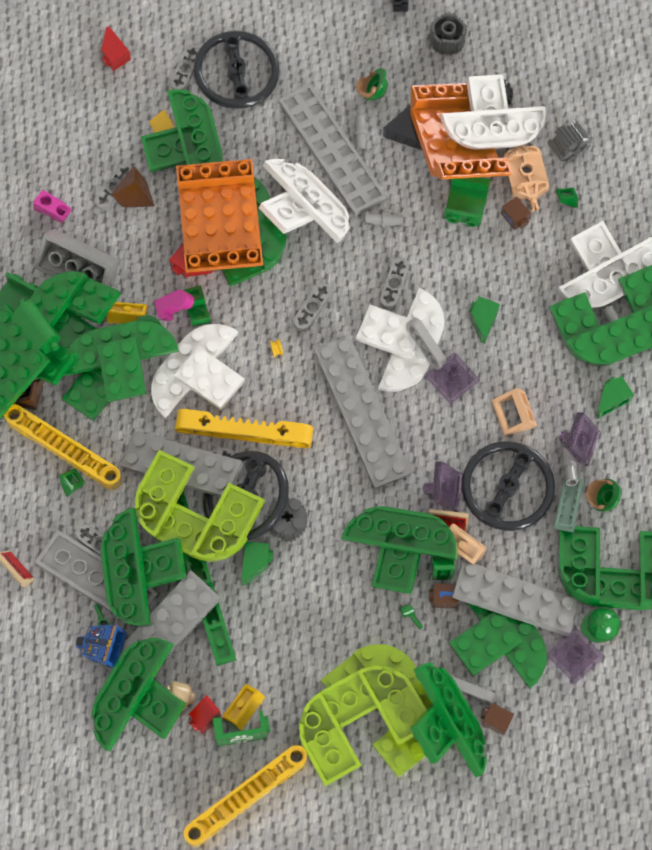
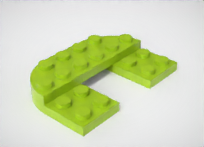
M158 450L135 496V509L138 520L143 528L160 542L177 537L180 538L183 553L198 560L219 561L238 552L246 543L247 535L265 500L228 483L209 519L176 503L195 467Z
M372 644L364 646L353 652L352 656L321 679L322 684L327 688L364 667L372 665L390 666L404 673L412 681L426 708L432 704L413 671L417 666L404 652L389 645ZM388 731L372 744L398 778L425 757L417 739L412 737L398 745L391 731Z
M385 665L367 666L320 691L307 703L299 724L300 739L325 786L362 766L342 728L376 708L381 713L398 745L414 737L410 728L427 708L416 691L414 684L404 673Z

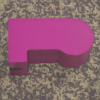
M41 190L33 202L35 211L42 212L60 223H64L72 211L67 204L44 190Z
M176 290L155 300L158 318L166 322L173 320V314L182 309H190L193 306L194 297L183 290Z

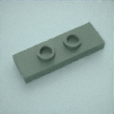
M564 476L554 529L574 533L584 479L578 478L579 482L577 485L567 486Z

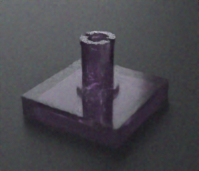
M455 352L446 358L447 364L439 370L433 368L425 374L426 379L450 405L480 382V379Z
M577 412L571 431H561L559 440L561 443H566L565 448L581 465L589 466L600 430L585 413Z
M443 461L435 462L433 482L424 483L423 491L426 495L432 494L431 500L447 510L459 512L462 474Z
M576 627L571 630L568 637L565 636L547 653V657L574 684L580 681L604 658V655Z

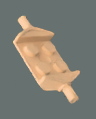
M524 144L509 150L504 154L503 158H507L512 174L508 175L512 188V197L528 200L533 212L539 210L537 198L549 191L550 186L540 149L535 146H525ZM529 167L532 172L524 173L522 168Z

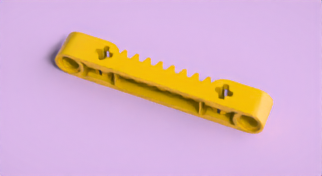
M13 404L4 414L9 427L36 444L38 443L42 448H46L47 451H51L55 456L57 455L61 460H65L66 463L71 464L103 487L114 490L121 485L122 477L116 466L21 406ZM14 414L19 415L17 419H10ZM110 475L116 476L112 481L106 480Z
M179 409L177 411L174 428L176 432L306 449L311 447L313 426L309 424L280 421L275 425L271 422L269 426H266L265 421L261 425L258 424L257 420L251 424L250 419L243 423L242 418L235 422L234 417L227 421L226 416L219 420L218 415L214 418L209 412L190 409ZM204 421L208 422L206 423V426H202V424H204ZM282 431H286L284 436L280 435Z
M298 745L290 747L189 823L184 829L186 842L193 847L203 844L233 819H236L238 815L249 809L251 805L257 803L259 799L270 793L272 789L302 769L307 762L305 749ZM294 753H299L302 755V760L293 762L291 756ZM192 830L200 831L198 839L192 840L189 838Z

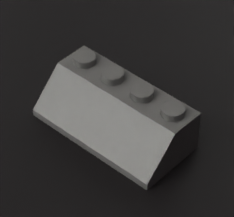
M53 229L43 236L34 268L52 277L64 272H82L88 278L109 286L116 275L120 260Z

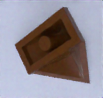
M136 167L130 169L111 193L112 197L122 207L155 206L147 181Z
M41 379L33 381L14 404L22 408L37 410L45 381Z

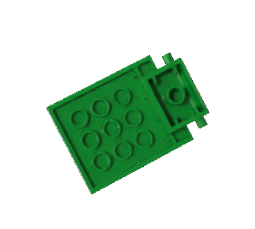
M19 300V306L15 311L7 304L0 310V419L48 365L50 360L46 354L51 349L52 351L59 349L57 341L60 339L59 335L32 300Z

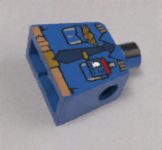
M117 625L91 626L87 629L85 637L79 636L77 638L76 647L81 649V655L90 661L113 669L120 657L127 632Z

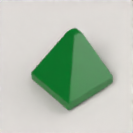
M574 188L556 190L559 202L573 208H578V196Z
M75 468L59 475L67 497L86 484Z

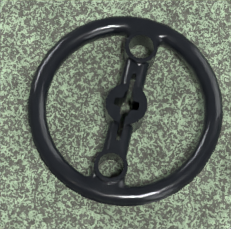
M227 31L213 36L201 46L195 57L194 77L200 91L212 102L226 108L243 109L261 103L273 92L279 78V62L272 47L257 35L244 31ZM240 40L250 42L262 49L271 64V77L268 84L261 92L252 97L249 96L248 87L244 82L246 63L240 58ZM219 43L225 44V51L229 55L227 75L234 84V99H228L216 94L206 84L202 75V64L205 56Z
M496 442L480 449L467 463L462 478L463 498L471 513L485 525L503 531L521 530L538 522L549 510L555 492L553 473L546 460L531 447L517 442ZM495 452H516L517 454L509 473L502 475L499 480L498 492L495 498L488 503L485 510H481L474 501L471 492V477L475 467L483 458ZM517 459H525L527 463L520 464ZM534 461L541 469L546 483V492L542 504L532 515L522 520H500L499 518L507 499L514 496L517 492L520 476L523 471L528 469L529 464ZM512 479L511 486H509V488L506 489L505 494L503 495L505 485L510 483ZM495 507L499 510V513H491L489 509Z
M243 451L230 456V458L242 462L247 461L245 465L248 472L244 483L236 485L237 487L259 496L255 487L258 479L265 475L267 471L266 465L273 469L279 483L278 500L273 512L262 524L249 531L247 535V541L264 535L278 522L286 508L289 485L286 473L277 460L263 452ZM204 493L203 510L205 517L208 519L214 511L213 495Z

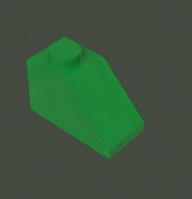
M478 296L477 301L471 303L469 309L471 313L470 320L480 341L485 344L498 314L500 304Z
M622 376L616 379L612 377L605 382L596 414L598 419L632 400L634 394Z
M246 541L241 578L242 585L246 586L268 568L269 562H273L274 550H270V543Z
M431 556L432 580H452L455 570L454 560Z

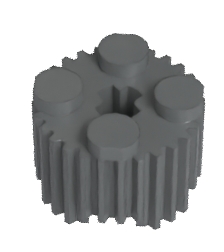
M445 12L441 17L435 18L431 22L429 36L430 45H433V50L438 53H445L446 55L448 53L451 55V53L460 52L466 41L467 24L461 18H458L454 12Z
M577 120L573 121L574 124L569 126L563 124L554 132L556 135L553 140L549 139L547 141V144L559 160L565 161L567 164L576 158V154L585 152L591 147L589 143L591 140L590 136Z
M288 497L282 516L269 530L274 537L277 536V539L281 538V541L285 540L287 542L289 540L292 542V539L295 541L296 538H300V535H303L305 528H307V512L304 505H301V501L297 498L289 499ZM277 501L272 502L269 506L267 518L273 512ZM289 517L290 521L286 522L284 518Z

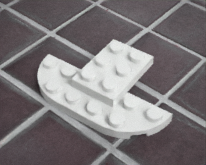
M487 75L466 78L471 112L443 113L440 115L444 129L455 142L469 149L482 150L518 147L530 142L543 128L546 108L542 106L508 109L503 75Z
M285 159L266 160L263 167L287 192L262 202L259 209L283 234L315 220L336 243L340 242L349 229V214L336 196L304 166L295 163V165L284 162Z
M602 221L570 238L569 241L587 272L560 286L558 291L565 299L585 292L592 309L604 307L625 296L618 279L652 265V237L621 253L605 223Z
M421 288L418 289L407 318L370 305L359 329L356 341L392 353L379 384V390L397 392L414 386L425 376L430 366V363L408 332L406 323L415 317L420 319L438 345L443 333L444 315L438 301Z
M209 324L198 327L187 334L178 344L179 352L172 353L167 357L156 371L151 385L153 403L163 418L167 420L191 390L219 410L223 409L245 382V378L217 359L237 336V330L221 324Z

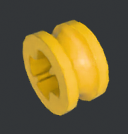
M276 339L275 342L269 341L273 357L275 358L278 354L282 356L283 350L280 340Z

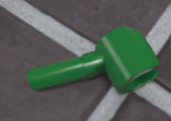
M95 604L94 608L99 620L97 625L100 626L103 621L110 625V622L104 618L99 604Z
M405 605L400 608L403 618L410 616L419 630L423 628V625L414 614L411 605Z

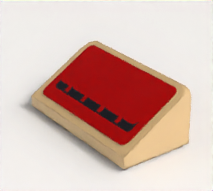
M429 510L428 514L440 518L449 528L452 524H455L467 532L468 513Z
M11 551L0 552V563L22 588H25L35 579Z

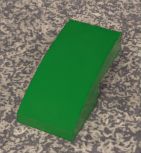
M201 285L183 289V291L190 293L194 297L193 306L187 309L192 327L211 323Z

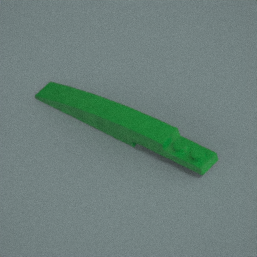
M182 491L176 503L189 509L184 491ZM183 553L187 572L189 573L192 570L215 592L206 561L198 560ZM218 602L202 621L216 666H221L237 660Z

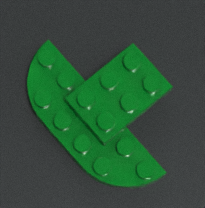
M168 90L177 127L141 136L150 173L183 164L223 162L220 141L211 110L207 103L201 97L190 93V91Z
M132 321L99 328L82 334L69 346V349L74 350L78 356L64 376L101 369L108 402L146 395L141 360L179 352L176 340L166 328L151 321Z
M386 506L368 508L356 518L353 517L341 537L343 541L381 547L371 586L377 589L412 595L421 554L456 561L458 558V545L452 530L440 518L428 513Z
M129 508L112 520V525L102 538L101 560L108 605L115 616L130 625L147 627L151 626L146 589L186 578L181 539L177 537L141 547L136 509Z
M467 603L479 619V622L450 641L449 645L468 672L474 677L505 655L528 688L531 689L541 678L547 662L546 646L539 631L534 625Z
M150 637L134 642L119 657L95 698L91 718L94 720V735L104 750H112L131 716L160 738L166 739L187 704L154 679L174 646L173 643L164 639Z
M425 663L414 668L413 671L416 678L420 681L427 697L432 702L410 728L414 738L420 744L424 755L428 758L431 765L437 763L455 742L458 751L464 757L474 777L482 776L487 764V756L484 757L485 737L478 720L458 685L444 668H437L433 666L434 663Z

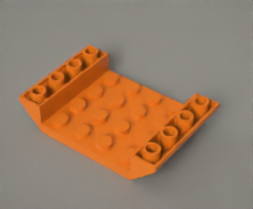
M467 83L411 86L410 115L432 176L443 180L507 176L512 174L507 158H498L495 149L475 150L463 147L455 142L443 127L440 118L441 114L471 112Z
M252 159L176 166L186 273L263 266Z

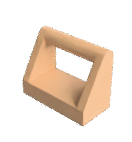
M515 388L491 401L504 436L537 427L525 391ZM514 399L522 423L509 428L501 402Z
M452 524L450 529L457 541L458 554L474 565L485 555L486 547L461 528Z

